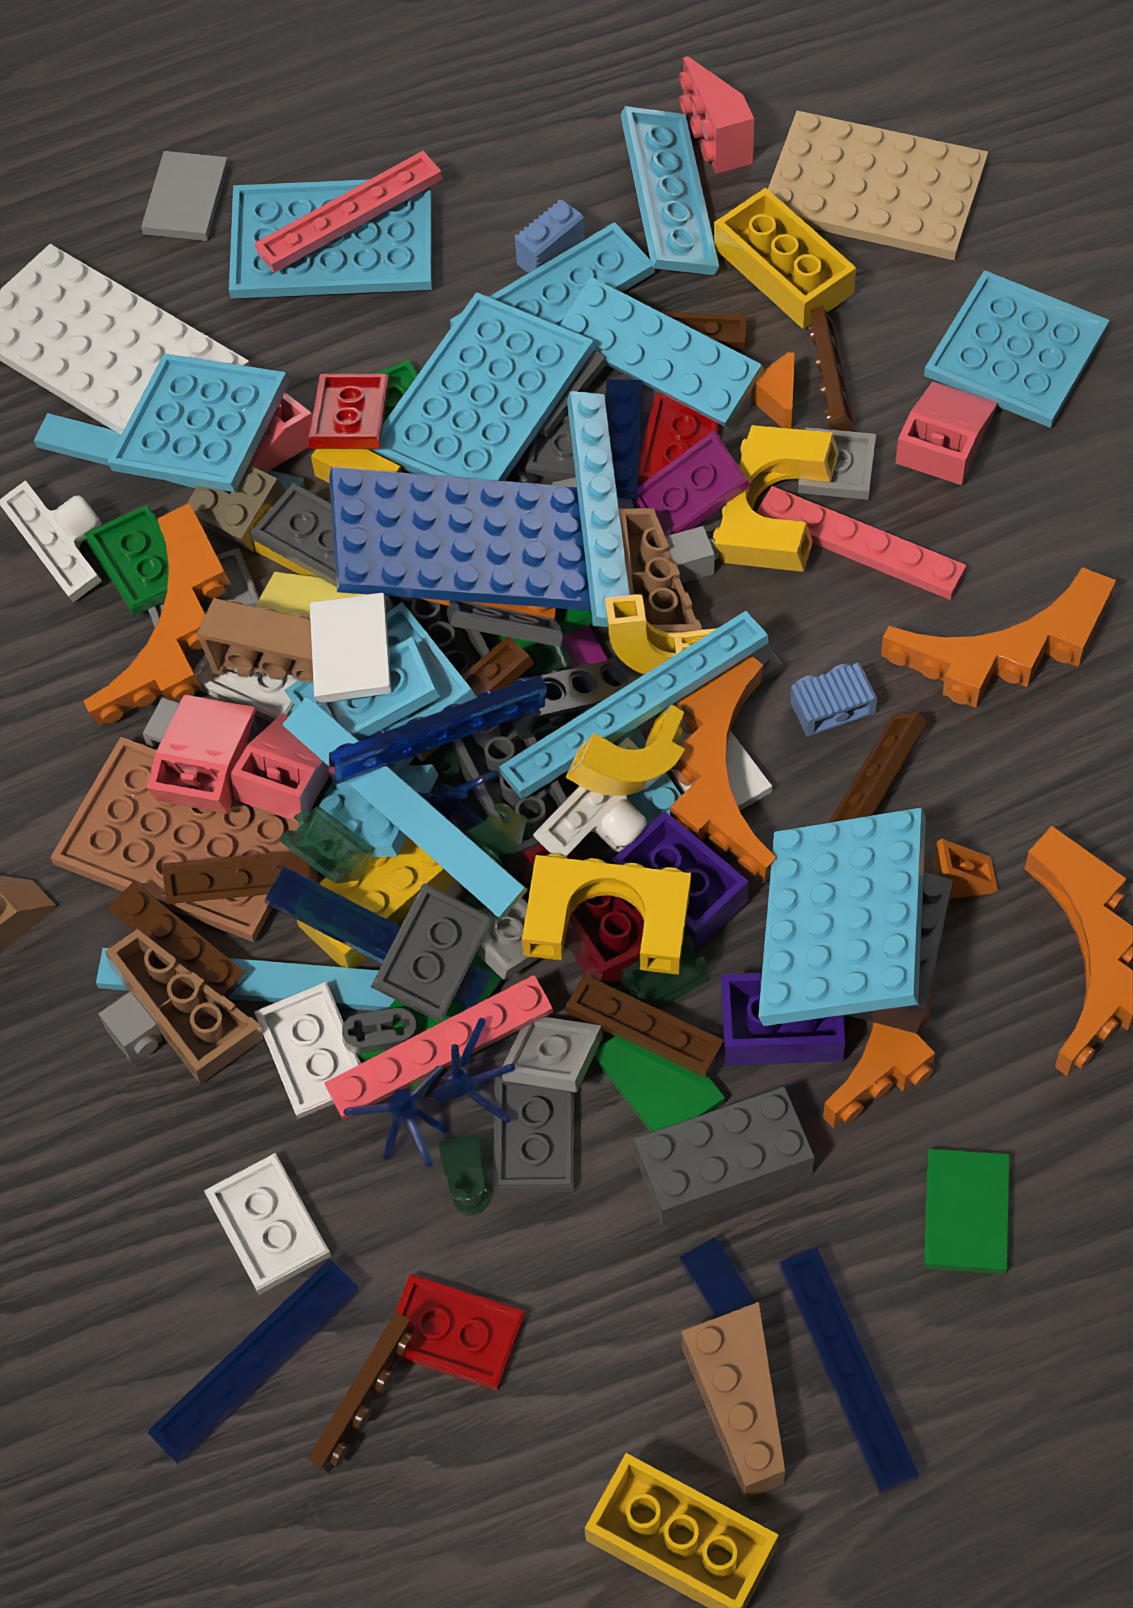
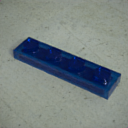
M607 379L606 413L617 499H638L641 380Z

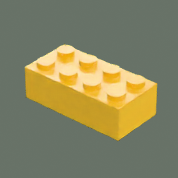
M766 187L714 222L715 249L802 329L812 324L810 310L823 305L825 310L829 312L854 294L856 267Z
M407 837L398 856L348 858L293 905L298 926L338 965L344 968H358L377 951L373 947V940L381 929L391 923H394L397 927L402 926L423 883L444 893L457 880Z
M625 1453L585 1526L587 1542L708 1608H746L777 1549L779 1537L775 1532Z

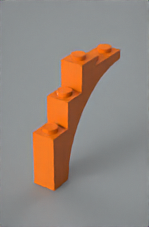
M190 503L157 519L166 542L169 563L166 599L160 619L148 643L131 665L108 686L84 700L89 714L98 726L104 723H113L119 720L124 713L136 707L147 706L162 694L166 699L175 702L176 700H182L184 695L193 696L196 691L202 689L185 653L191 650L202 649L197 632L206 613L200 602L220 596L226 589L232 587V584Z
M1082 567L1069 588L1051 606L1025 622L1002 631L984 635L945 638L915 634L888 626L883 636L881 656L887 658L895 665H905L917 670L927 678L944 681L942 695L949 697L955 703L967 704L977 708L993 674L1000 676L1008 683L1028 687L1044 654L1052 656L1058 662L1070 663L1079 667L1112 600L1116 580Z
M749 655L675 703V707L684 711L679 726L689 734L693 732V734L681 745L685 750L677 763L672 767L675 777L685 786L691 785V787L670 806V816L700 841L708 836L710 843L719 852H727L737 860L738 866L745 874L750 877L756 876L765 883L770 878L771 864L776 860V857L754 835L741 815L730 789L726 766V746L731 727L744 702L762 680L763 664L752 655Z
M1051 826L1028 851L1024 869L1047 888L1065 911L1078 937L1085 963L1086 994L1083 1011L1076 1028L1060 1049L1055 1068L1068 1077L1076 1066L1083 1069L1095 1053V1049L1092 1047L1100 1038L1107 1041L1118 1025L1127 1031L1133 1025V970L1129 968L1133 963V926L1115 914L1126 897L1122 894L1126 878Z
M930 994L928 998L927 1008L920 1026L928 1019L930 1015L929 1008L932 997ZM873 1023V1029L862 1058L846 1082L825 1102L823 1118L834 1129L843 1121L846 1123L853 1121L864 1108L862 1105L872 1097L879 1099L884 1096L892 1087L893 1082L903 1092L912 1084L916 1087L920 1086L933 1073L932 1067L935 1052L916 1033Z

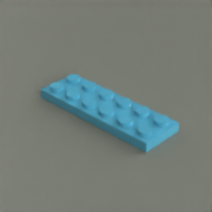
M625 106L620 116L652 268L715 275L719 268L686 114Z
M614 222L489 297L559 326L590 276L623 292L655 273V269L652 268L651 260ZM461 313L455 316L454 318L450 319L451 327L456 322Z
M591 276L559 325L594 340V351L606 356L607 365L726 428L729 427L764 371L762 364Z

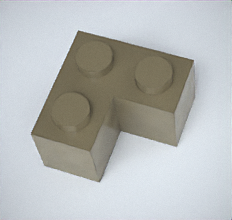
M249 465L236 492L229 494L223 490L197 486L186 504L190 503L204 529L254 553L255 549L250 531L270 506L273 507L285 493L286 489L277 478Z

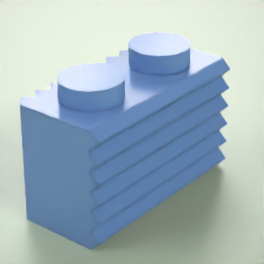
M557 200L558 204H553L552 208H548V211L543 212V215H539V219H534V223H529L528 227H524V231H520V235H515L517 265L527 273L585 240L583 238L585 236L583 234L584 221L582 220L584 217L563 200Z
M856 662L854 665H838L826 675L821 674L819 677L810 675L799 679L791 686L790 702L802 725V729L805 731V735L809 737L876 714L877 697L860 663Z

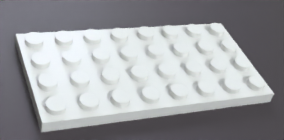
M49 244L0 289V361L122 435L164 353L250 367L247 359L52 244Z

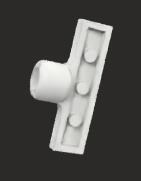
M25 480L0 499V506L73 602L102 581L80 553L79 549L81 543L86 540L84 533L102 525L100 519L84 498L73 496L56 510L50 511Z
M628 737L618 745V747L629 750L639 749ZM579 786L541 825L533 836L551 854H559L566 857L592 831L597 833L615 851L620 852L643 832L647 821L628 801L626 795H603Z

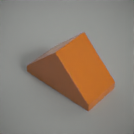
M786 353L766 368L751 390V401L778 425L791 429L795 353Z
M945 839L936 841L932 864L933 874L953 880L949 899L993 894L998 891L990 856Z

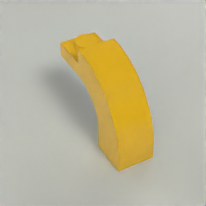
M642 594L605 598V609L612 648L622 662L642 674L648 673L716 630L707 629L676 633L661 631L647 622Z
M674 705L668 707L655 720L643 749H624L593 733L578 748L566 778L587 790L610 796L631 795L648 788L677 763L685 750L676 744L683 730L679 724L684 711Z

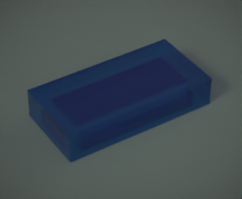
M715 1237L680 1256L682 1267L714 1318L756 1303Z

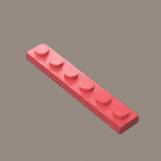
M421 151L255 242V250L271 271L275 273L442 180L441 170L424 151Z
M771 486L756 512L767 518L806 522L813 544L949 600L953 597L966 572L967 565L774 486Z
M535 975L324 1082L325 1087L342 1120H345L553 1013V1008Z

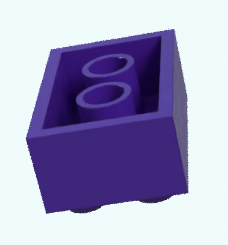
M666 811L659 815L631 844L627 845L611 860L612 864L616 865L636 863L644 868L659 870L676 868L684 873H691L690 896L683 942L695 952L748 902L749 881Z
M762 973L721 975L725 1066L843 1061L845 1049L843 1015L763 1026L758 1017Z

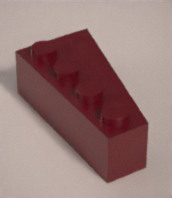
M542 844L524 851L521 876L529 888L531 887L536 855L546 856L551 854ZM573 851L566 856L567 859L582 860ZM602 895L582 902L573 911L568 921L565 943L587 976L613 987L644 971L640 970V950L644 920L635 907L631 909L619 897Z

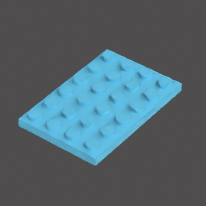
M368 180L233 185L229 293L231 299L432 290V186L273 273L257 254L255 242Z
M476 292L384 422L380 449L368 450L414 474L505 481L594 351V340Z
M922 808L774 832L772 854L776 857V860L771 864L758 1016L763 1026L918 1005L926 817Z

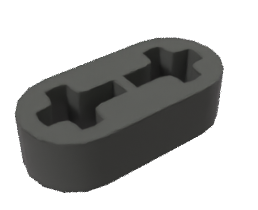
M403 1008L356 1014L349 1017L342 1026L343 1044L350 1052L355 1054L389 1050L416 1035V1020L408 1010ZM400 1020L402 1026H408L404 1028L403 1035H396L395 1030L390 1029L393 1027V1021ZM355 1027H362L363 1032L367 1033L365 1034V1041L357 1042L356 1036H349L354 1034Z

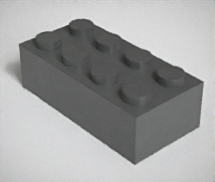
M785 1087L634 1139L635 1159L662 1228L813 1175L814 1155Z

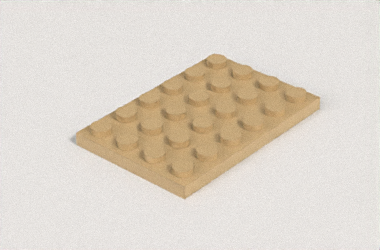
M796 111L768 190L812 229L955 261L987 163L988 152Z

